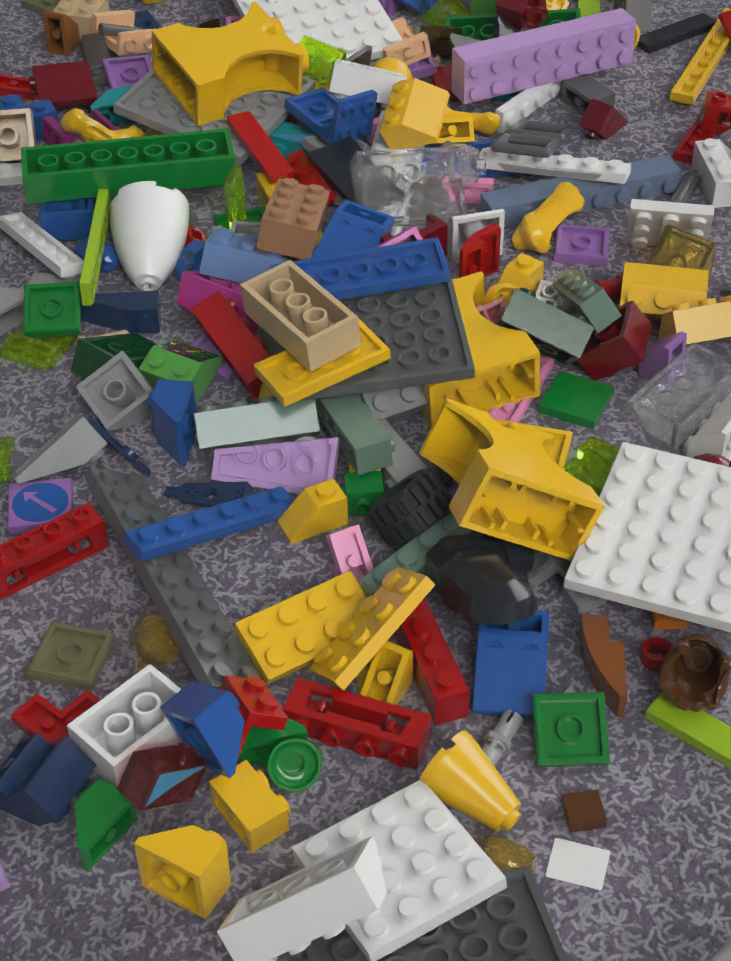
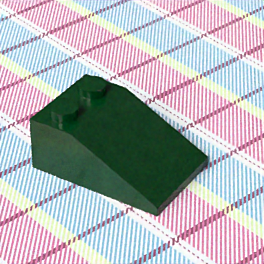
M137 333L81 338L77 342L71 371L81 376L83 381L122 350L139 369L152 346L158 344Z

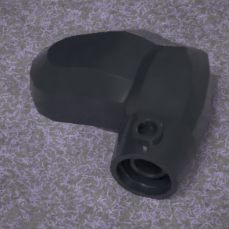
M487 534L482 536L448 535L441 538L426 553V576L435 584L431 589L442 605L462 614L466 620L480 624H506L531 617L538 610L533 590L530 584L522 578V576L530 573L534 566L533 549Z

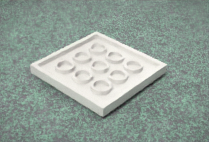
M420 780L292 847L293 857L303 869L366 838L373 837L377 846L387 894L379 908V914L373 919L359 924L356 920L345 925L346 931L368 961H377L507 888L506 877L431 788Z

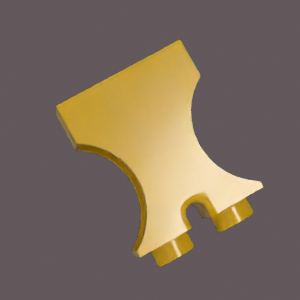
M256 1L251 2L250 10L242 19L227 26L195 28L176 23L152 30L153 72L197 126L223 119L228 106L237 98L248 93L275 90L301 95L303 72H307L309 69L307 51L301 43L294 44L285 34L280 20L277 17L270 18Z
M482 271L452 279L475 367V378L421 385L428 402L421 413L430 428L446 398L489 413L493 407L499 406V409H502L504 404L511 402L517 404L524 398L529 397L532 399L540 396V351L528 334L522 330L508 329L496 325L484 318L476 309L477 306L483 304L485 298L484 274Z
M447 398L419 451L422 457L439 466L459 484L448 506L459 526L572 561L578 546L585 544L605 507L592 487L570 475L548 456V452L556 439L554 435L514 421L503 426L496 422L488 412Z

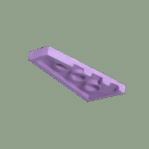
M341 437L218 448L214 451L211 480L222 482L248 481L253 487L274 489L282 486L287 492L300 494L306 487L332 478L335 480Z

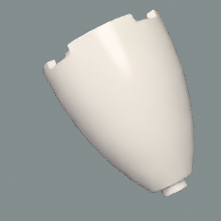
M140 181L120 188L118 195L110 202L111 234L116 254L129 279L142 291L157 290L170 277L178 259L181 257L189 226V203L186 197L176 188L170 190L156 186L155 181Z

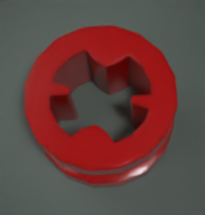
M189 226L184 247L194 240L202 242L207 240L203 231L197 227Z
M658 637L645 640L641 649V663L649 670L660 671L661 664L672 647L671 644Z

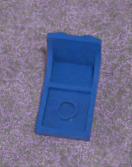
M325 88L285 99L284 108L324 139V141L331 144L349 136L355 140L371 135L378 94L374 90H369L337 99Z

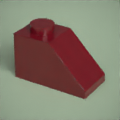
M592 98L579 125L585 130L584 134L594 140H597L598 137L607 140L626 126L628 121L613 106Z

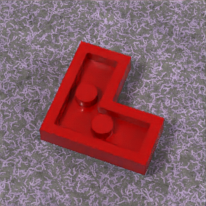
M86 690L61 711L37 693L12 713L11 718L13 724L28 736L39 733L47 742H51L64 736L69 738L67 725L101 699L89 690Z

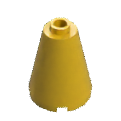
M462 730L451 739L456 745L447 750L442 747L429 762L419 780L428 785L443 803L495 832H499L502 828L508 832L522 816L518 811L521 803L474 737L467 730Z

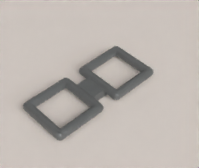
M520 120L507 133H504L491 144V150L499 153L548 158L574 133V127L565 124Z

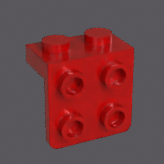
M225 675L221 687L218 689L228 690L237 698L240 704L238 711L245 720L239 749L240 755L251 726L284 730L288 717L279 705L278 700L275 699L266 686L265 681L251 675L246 676V678Z

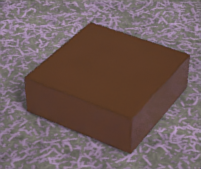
M598 789L562 794L561 805L570 833L606 828L607 817Z

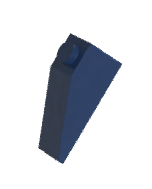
M159 291L96 293L92 306H83L81 303V321L119 331L127 330L129 333H160L161 307Z

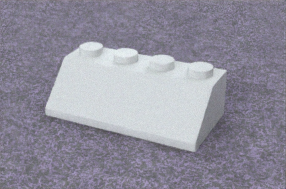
M372 836L240 898L217 930L233 961H276L277 956L289 952L290 955H295L306 949L314 939L321 936L325 940L330 939L345 929V925L356 920L359 924H362L378 915L380 912L379 908L387 891L376 842Z

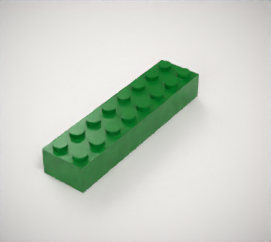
M229 128L21 148L22 178L27 204H43L53 201L66 202L84 198L95 199L97 198L99 188H108L110 196H117L120 188L140 181H155L156 186L170 190L174 188L199 189L207 186L236 184L235 155Z

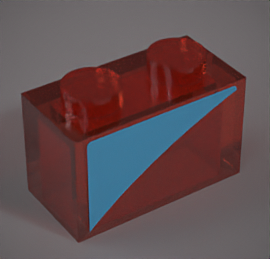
M185 743L134 751L117 790L139 811L190 801L208 764L197 755L196 750L192 746Z

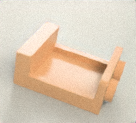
M130 9L92 13L90 34L98 33L100 23L135 27V12ZM155 29L119 32L118 37L104 35L106 45L118 56L130 53L152 52V30Z
M404 17L391 21L403 40L382 48L384 50L383 58L396 57L405 62L406 65L431 56L428 35L421 32L413 35L408 31Z

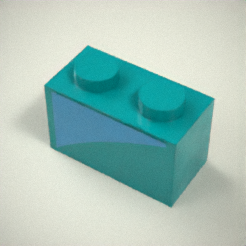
M283 121L269 135V138L286 159L290 153L297 151L299 148L307 155L310 151L302 146V140L307 136L315 134V132L309 129V127Z

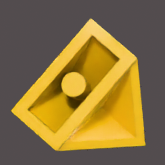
M386 641L356 676L358 694L398 705L413 682V651Z

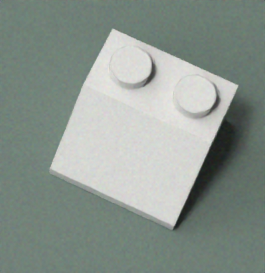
M504 209L455 216L445 222L448 224L447 251L452 263L459 262L460 248L467 239L493 223H496L501 228L500 255L503 254Z

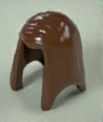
M686 635L678 640L666 654L660 668L659 688L663 690L668 700L676 701L677 707L684 711L690 708L692 711L699 712L704 707L708 710H714L719 705L728 687L731 661L709 635Z

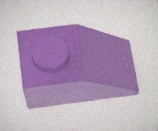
M681 331L657 339L651 346L646 347L644 360L639 364V375L666 391L684 376L687 333Z

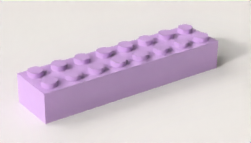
M623 8L454 47L452 48V92L463 104H468L633 63L636 19Z

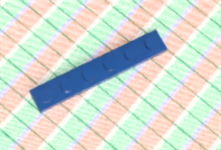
M282 486L125 531L123 543L142 562L277 521L295 499Z

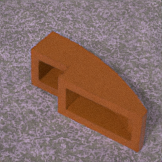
M581 614L579 644L585 669L596 691L604 692L605 704L616 717L624 718L627 702L624 642L610 641L609 615Z

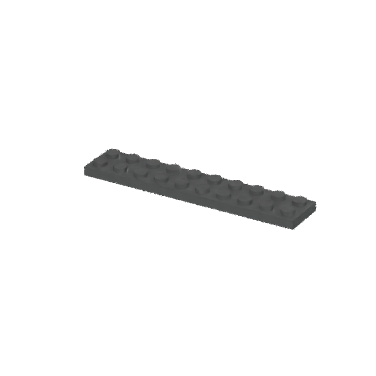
M89 467L84 476L197 681L206 685L211 684L218 689L221 687L225 675L243 678L251 675L262 679L247 655L246 649L241 645L232 626L228 623L219 608V604L206 586V582L200 576L193 564V560L185 549L140 562L123 543L125 531L168 519L146 485L144 478L135 473L125 474L108 468L97 469Z

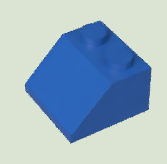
M158 379L154 391H150L148 397V407L153 409L151 429L156 431L157 443L180 466H186L197 433L194 413H197L194 382Z
M192 680L160 706V709L195 764L204 766L228 778L235 774L245 720L238 711L240 704L230 691H223L211 684L206 685Z

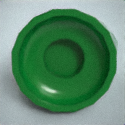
M290 738L282 740L269 748L261 757L259 763L277 787L288 792H299L308 789L316 782L321 773L324 755L321 749L313 742L302 738Z

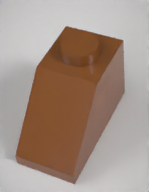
M44 11L42 14L49 53L70 56L79 46L78 24L66 14Z

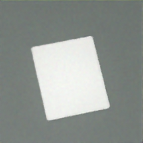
M555 838L545 876L602 890L610 851Z

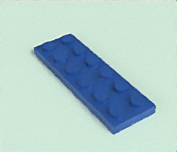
M438 237L293 261L338 300L451 281L450 270ZM280 264L269 265V267L272 269Z

